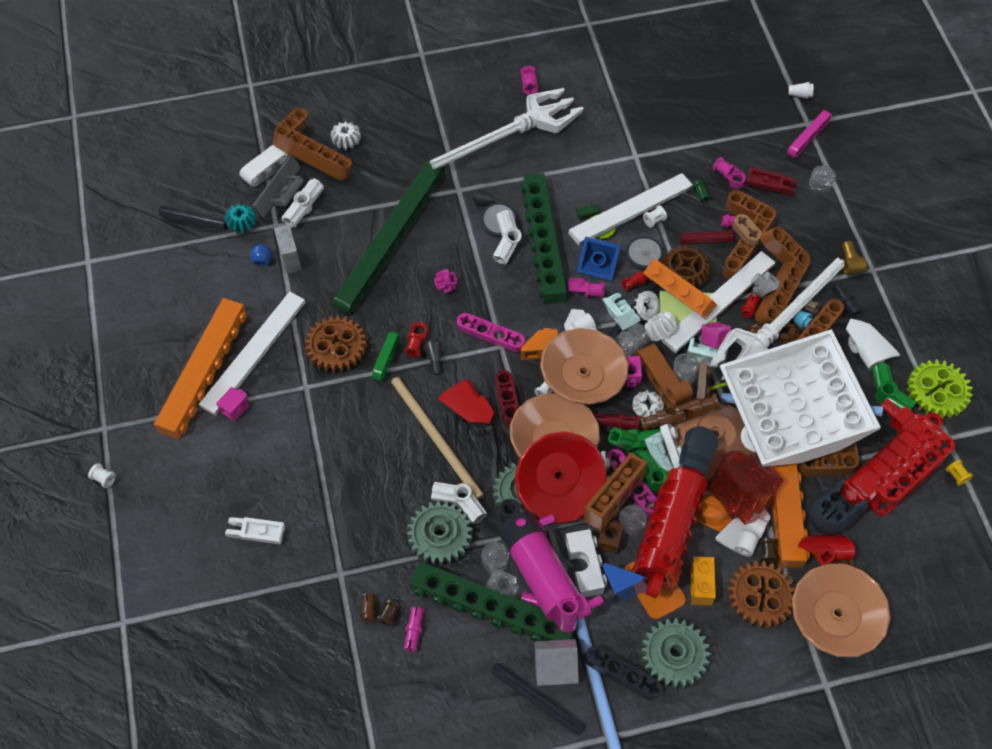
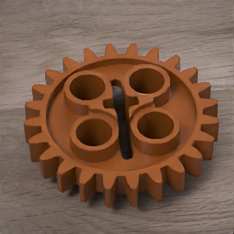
M337 315L335 320L331 316H329V321L322 318V324L316 322V328L311 327V333L306 334L308 340H305V350L308 359H311L313 365L317 364L318 369L324 366L325 372L329 368H332L333 373H335L336 368H339L340 372H343V367L350 370V364L356 366V359L362 360L361 354H365L364 348L367 347L363 328L360 329L359 323L354 325L353 319L347 322L346 316L342 320H340L339 315Z
M754 561L752 567L749 563H746L745 569L740 566L737 570L738 573L734 572L732 575L733 579H730L728 583L732 587L727 589V592L732 594L729 595L727 600L734 601L730 608H737L735 616L742 614V622L747 619L750 620L749 626L756 622L758 629L761 628L762 624H765L766 628L769 629L771 622L777 627L779 621L785 622V616L790 617L792 614L790 610H793V595L791 594L796 589L789 587L793 580L786 581L788 573L781 575V567L774 570V563L766 567L765 561L762 562L761 566L758 565L757 561ZM761 577L764 578V585L762 590V595L765 596L762 600L763 612L759 611V605L761 602V593H759V591L762 587ZM747 580H753L756 586H750ZM768 583H774L777 589H771ZM746 600H752L755 606H749ZM767 603H773L776 609H770Z

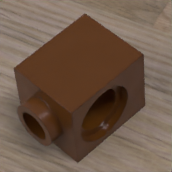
M610 520L600 533L597 550L617 555L624 525L618 521ZM606 533H613L616 537L608 538Z

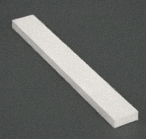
M681 173L569 229L568 234L578 245L584 243L585 236L595 238L692 189L693 184Z
M761 251L710 296L717 306L706 320L693 311L677 325L674 333L664 338L662 342L674 353H677L691 340V337H695L701 331V325L713 321L753 285L751 280L757 273L763 275L775 265V262Z
M292 292L286 295L199 403L202 409L214 416L219 413L216 405L217 401L231 386L236 390L304 306L305 300Z

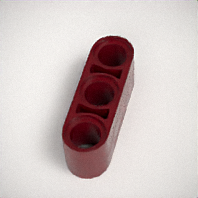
M500 370L495 375V389L503 425L510 428L513 417L509 418L507 415H514L519 405L512 374L507 370ZM509 397L511 400H504L503 398Z

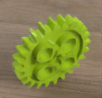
M938 359L933 364L928 360L926 364L922 362L919 367L916 366L909 376L907 391L911 392L909 397L915 398L916 404L920 405L918 410L920 411L924 408L926 410L925 415L929 414V412L937 413L942 419L946 415L950 419L953 415L958 416L961 411L963 412L971 402L970 398L973 394L970 391L973 388L967 386L970 380H964L966 373H959L961 368L953 369V363L950 366H946V361L939 364Z

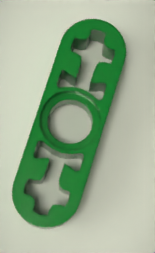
M392 331L388 333L374 366L372 379L381 382L384 380L399 344V333Z

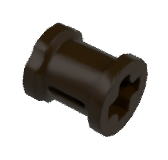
M774 538L761 539L759 542L762 547L760 561H765L766 564L779 562V556H777L776 551L778 540Z
M385 599L382 612L376 617V620L385 626L393 627L395 615L402 607L392 600Z

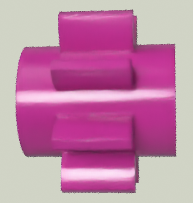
M448 269L436 273L437 277L434 283L438 290H443L444 293L456 289L457 277L455 273L448 272Z

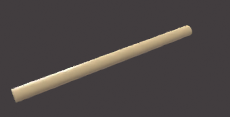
M395 377L391 381L392 385L462 482L471 488V492L477 500L484 497L483 492L401 379Z

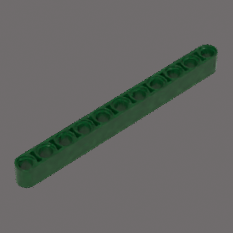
M427 160L333 300V307L348 314L353 313L443 178L446 170L445 166L433 170L430 164L431 160Z

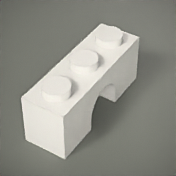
M590 529L567 533L565 543L569 559H582L588 565V568L584 571L575 572L574 580L580 596L583 595L584 597L603 594L607 586L605 574H601L602 560L600 554H596L597 540L595 535L592 536Z

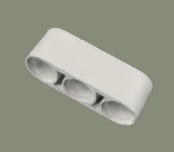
M272 145L240 170V177L250 186L257 187L280 169L289 154Z

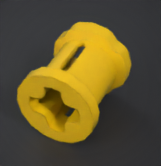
M960 459L945 469L953 475L958 486L963 485L973 477L972 473H968L963 467Z

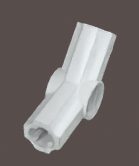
M505 210L496 214L502 239L492 258L499 264L504 265L507 264L517 243L521 239V232L516 227L511 210ZM508 236L514 237L515 241L510 240Z
M434 482L431 500L447 501L448 503L456 504L462 508L465 514H468L467 517L471 520L472 524H478L487 516V512L472 494L471 488L467 484L452 485ZM461 493H465L468 495L465 498L458 497V495Z

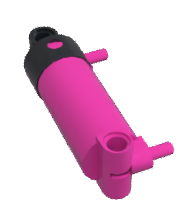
M503 500L499 507V519L502 525L498 529L502 542L513 557L547 620L555 621L558 628L564 633L573 632L576 628L577 620L590 615L591 609L604 603L603 598L597 596L586 601L583 595L580 596L543 529L544 526L555 522L554 515L551 514L538 520L533 512L524 511L520 513V505L516 500Z

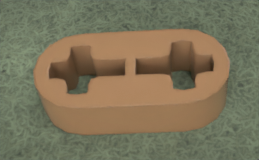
M737 215L733 222L734 230L748 245H757L760 242L762 232L747 215Z

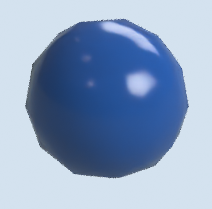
M258 244L251 249L250 258L255 265L267 266L273 260V252L269 246Z

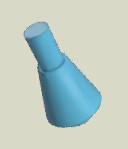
M800 310L792 320L801 330H804L813 321V314Z

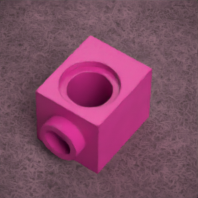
M717 321L701 325L702 343L719 348L727 333L731 331V326Z
M640 356L626 357L629 364L628 371L634 374L628 373L627 380L623 386H639L642 378Z
M231 386L217 401L216 405L223 415L235 422L248 408V396L241 389L236 390Z

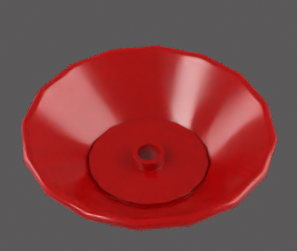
M566 431L546 434L531 443L519 458L515 473L517 495L525 509L533 512L538 519L552 514L555 517V522L553 523L556 524L576 521L584 516L585 506L607 480L605 461L596 445L582 435ZM560 471L561 475L559 477H555V473Z

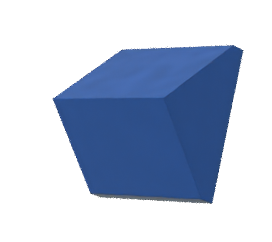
M585 236L577 272L612 281L619 261L621 245Z
M604 563L603 568L613 591L623 601L646 591L649 581L644 576Z

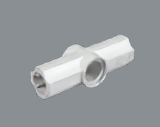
M310 179L304 189L295 194L294 202L282 216V221L286 225H289L291 228L296 227L302 217L311 212L312 204L324 189L319 180Z

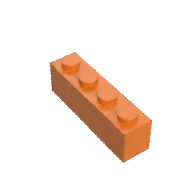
M655 258L643 272L648 279L705 320L717 306L710 297Z

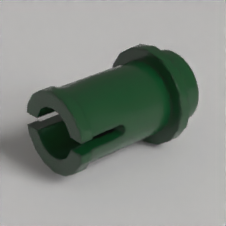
M701 179L693 183V190L696 191L700 202H708L711 196L706 189V182Z
M592 202L588 206L576 208L578 219L599 214L597 203L593 204Z

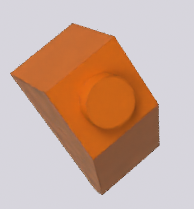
M551 328L538 330L521 347V360L541 359L543 350L549 341L558 335V330Z

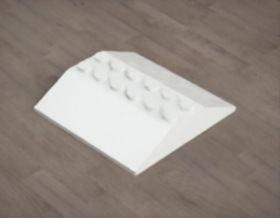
M832 329L720 365L722 374L762 467L803 463L840 451L880 429V425Z

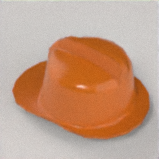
M710 495L704 496L700 501L701 508L695 518L699 523L721 532L739 512L733 505L723 501L722 498Z

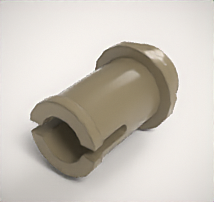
M810 300L802 309L816 314L819 310L816 306L820 307V304Z

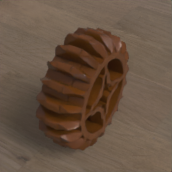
M686 244L683 248L679 245L676 249L671 248L670 252H666L661 262L697 288L705 284L710 275L711 266L709 258H705V253L700 254V248L694 250L693 246L687 248ZM673 263L676 264V269L672 268ZM695 267H698V273L695 272Z

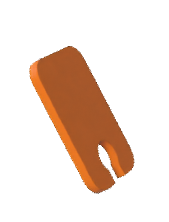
M634 562L625 566L624 570L631 572ZM678 585L670 592L661 587L656 599L645 595L646 591L636 595L650 618L656 620L679 609L686 601L685 595Z

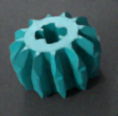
M237 203V206H230V210H226L225 222L228 228L234 230L235 233L241 231L244 234L246 229L250 231L251 226H255L256 215L251 206L247 207L245 203L240 206Z

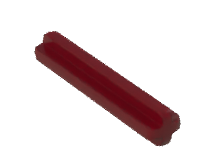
M734 232L682 233L680 240L682 244L733 241Z

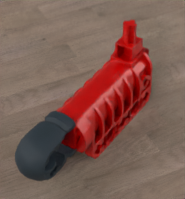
M886 399L880 406L892 417L889 424L898 433L847 480H837L813 502L809 516L814 528L822 534L834 535L849 527L868 508L881 517L888 515L943 464L945 458L955 448L953 439L940 429L943 424L941 416L937 413H929L926 416L918 413L914 414L906 406L900 410L889 399ZM930 419H934L937 422V425ZM947 443L948 446L945 447L942 451H940L939 447L942 444ZM935 456L936 461L930 462L931 458ZM923 466L922 470L918 472L917 468ZM909 481V485L904 487V483ZM893 490H897V492L894 494V497L891 496L890 492ZM840 493L853 505V508L847 513L844 512L846 505L842 501H831L830 503L829 501L833 500ZM884 502L887 503L884 509L880 510L878 508L879 504L882 505ZM828 503H829L830 506H831L829 509L826 508V506L828 505ZM838 514L841 515L839 520L836 518Z
M692 427L686 432L679 458L680 466L669 470L665 482L657 493L652 508L654 512L650 514L631 571L632 573L649 578L645 595L655 599L661 587L670 592L679 582L683 566L682 558L687 553L686 545L692 537L691 529L696 524L695 517L701 508L700 501L704 498L708 482L704 478L708 470L707 464L711 461L718 447V437L707 427Z

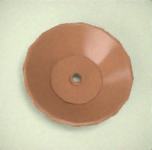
M577 328L563 331L549 341L542 352L540 368L546 384L555 394L570 402L590 405L607 401L620 392L628 377L629 364L624 350L612 337L598 330Z
M541 394L528 399L516 410L510 423V441L519 457L522 456L531 443L542 436L562 431L582 435L598 447L600 442L599 424L592 411L584 404L570 402L557 394Z
M720 402L721 410H711L705 412V415L672 425L678 432L679 437L676 438L678 445L682 447L685 441L684 436L692 427H707L718 435V447L711 461L707 464L708 470L704 476L709 482L729 481L747 471L756 456V452L746 449L741 442V432L745 425L739 411L729 404Z
M829 563L809 570L797 583L792 598L794 620L802 635L818 650L836 657H858L874 650L886 637L891 619L888 600L879 584L861 569L845 563ZM834 611H838L841 614V616H836L834 614Z

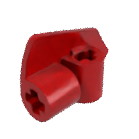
M469 379L459 382L438 397L440 402L469 423L490 424L493 418L494 411L484 396L478 394Z
M841 534L803 537L798 544L799 548L811 552L822 565H827L833 560H852L855 556L853 542Z

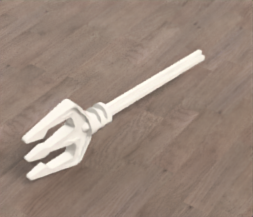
M561 88L530 94L526 100L527 112L515 117L513 123L431 160L430 164L433 170L516 131L523 133L526 130H530V128L537 127L552 133H558L583 112V107L571 109L569 115L555 120L552 116L561 109H566L574 102V98L562 99L558 103L539 106V103L549 98L557 99L564 93L565 89Z
M836 258L771 324H764L757 333L754 334L739 328L729 331L712 359L710 367L725 359L724 352L734 341L742 346V351L737 359L769 350V345L779 337L778 332L845 266L843 264L844 261Z

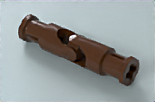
M713 393L712 396L704 399L697 398L674 407L656 411V414L647 417L641 416L640 420L644 431H649L666 424L673 425L705 415V412L711 410H721L716 393Z

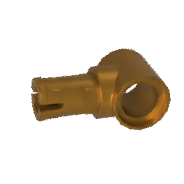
M852 241L844 242L842 248L846 256L843 263L845 265L843 267L845 275L865 273L867 267L865 258L860 257L856 253Z

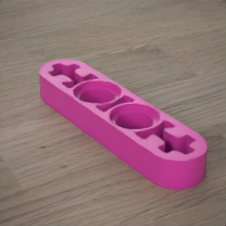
M823 110L792 143L787 151V155L794 159L797 158L829 123L832 114Z
M462 313L457 317L458 329L469 335L513 352H520L521 347L525 344V337L513 330L468 313ZM480 326L487 327V331L481 333L477 330V328ZM501 332L505 336L502 339H496L494 335ZM517 340L520 341V343H517L516 345L513 344V342H516Z
M618 449L610 450L606 457L609 458V468L613 473L619 464L615 460L611 461L612 456L615 458L619 457V464L626 458L623 452ZM642 480L638 486L643 488V493L637 495L633 492L630 497L644 515L650 516L654 511L650 507L645 508L646 501L648 504H654L656 497Z

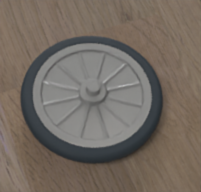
M505 203L490 204L482 211L481 225L488 234L502 237L496 214L505 210H511L517 227L518 216L516 211Z
M638 237L629 242L625 254L631 265L645 270L654 258L660 263L662 262L664 250L655 239Z

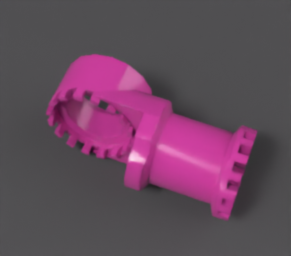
M533 66L524 67L520 70L523 92L527 95L535 94L538 91L535 68Z
M719 157L715 161L716 164L714 163L712 170L723 174L724 178L729 180L732 188L740 189L745 185L746 176L744 172L738 170L735 165L725 162L723 157ZM738 177L741 178L742 181L735 182L733 181V178Z
M580 278L568 280V291L585 292V298L589 296L604 298V291H602L604 290V282L593 284Z

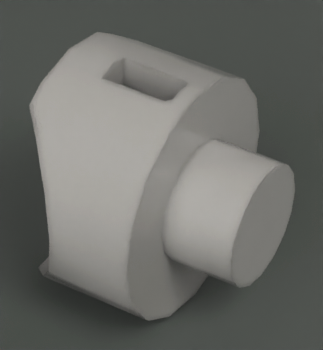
M769 272L763 275L757 273L751 280V283L754 284L752 291L762 299H764L767 293L777 290L780 285V281Z

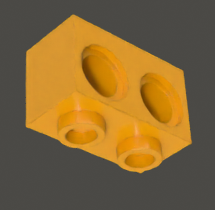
M714 557L692 558L690 563L691 605L712 606L716 598Z

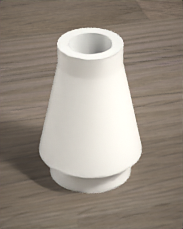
M806 82L789 85V96L806 99L813 97V84Z

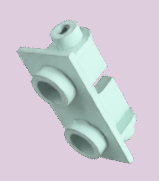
M660 431L644 439L650 454L658 466L666 472L673 469L674 466L662 432Z

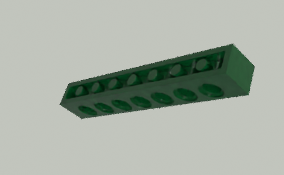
M545 174L523 175L520 189L521 193L525 194V197H523V207H527L525 218L526 222L530 223L528 235L533 240L530 241L531 252H535V256H533L534 267L538 269L536 271V281L540 282L541 286L538 287L539 298H543L544 304L566 302V287Z
M419 562L410 582L412 593L418 597L424 598L426 596L431 598L436 604L450 605L457 612H468L477 620L486 619L498 628L504 626L516 635L521 636L524 634L529 636L534 642L569 640L574 631L570 633L562 632L555 621L547 620L540 607ZM432 582H437L439 584V586L434 589L428 587V585ZM452 589L458 591V594L455 596H450L447 593ZM469 597H475L478 599V601L474 604H470L467 602V599ZM490 604H494L497 606V609L495 611H489L486 609V607ZM514 612L517 614V617L509 619L506 617V614ZM533 619L537 624L530 627L525 622ZM553 627L557 632L555 634H548L545 629Z

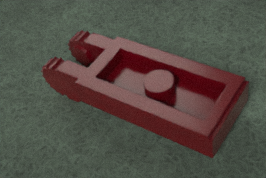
M751 167L746 185L773 192H781L785 196H793L795 194L793 187L797 186V180L782 174Z

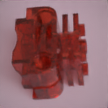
M738 450L723 453L719 464L720 467L717 468L713 478L709 479L711 486L708 491L724 506L726 513L732 520L739 518L744 525L755 522L759 519L764 507L769 508L784 480L771 466H762L757 453L755 455L750 454L749 457Z

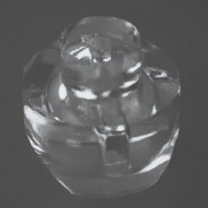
M817 166L811 173L809 185L812 189L817 190L831 189L836 174L830 167Z
M628 505L620 512L618 522L624 525L623 531L626 533L639 535L645 528L647 516L645 511L639 506Z
M492 542L483 548L481 555L483 567L486 571L496 574L506 568L509 562V552L504 544Z

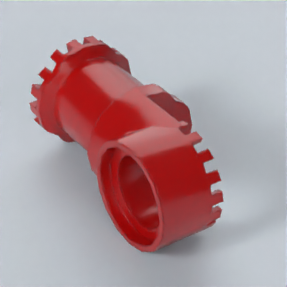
M417 321L412 324L408 335V347L404 351L406 355H412L415 358L421 356V344L424 343L428 335V329L424 322ZM421 327L425 330L422 334L414 333L416 328Z

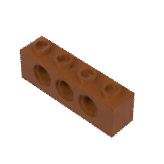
M630 453L585 506L584 522L602 531L646 477L647 462Z

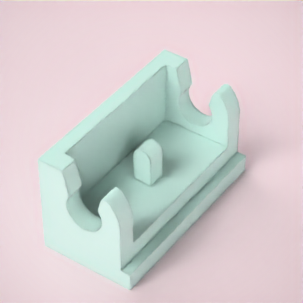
M616 293L608 298H603V302L608 313L623 331L641 320L625 299L615 303V300L622 296L620 293Z
M691 337L685 360L695 363L708 361L707 366H710L718 348L694 343L695 338ZM728 348L724 352L725 359L712 367L720 369V365L725 363Z

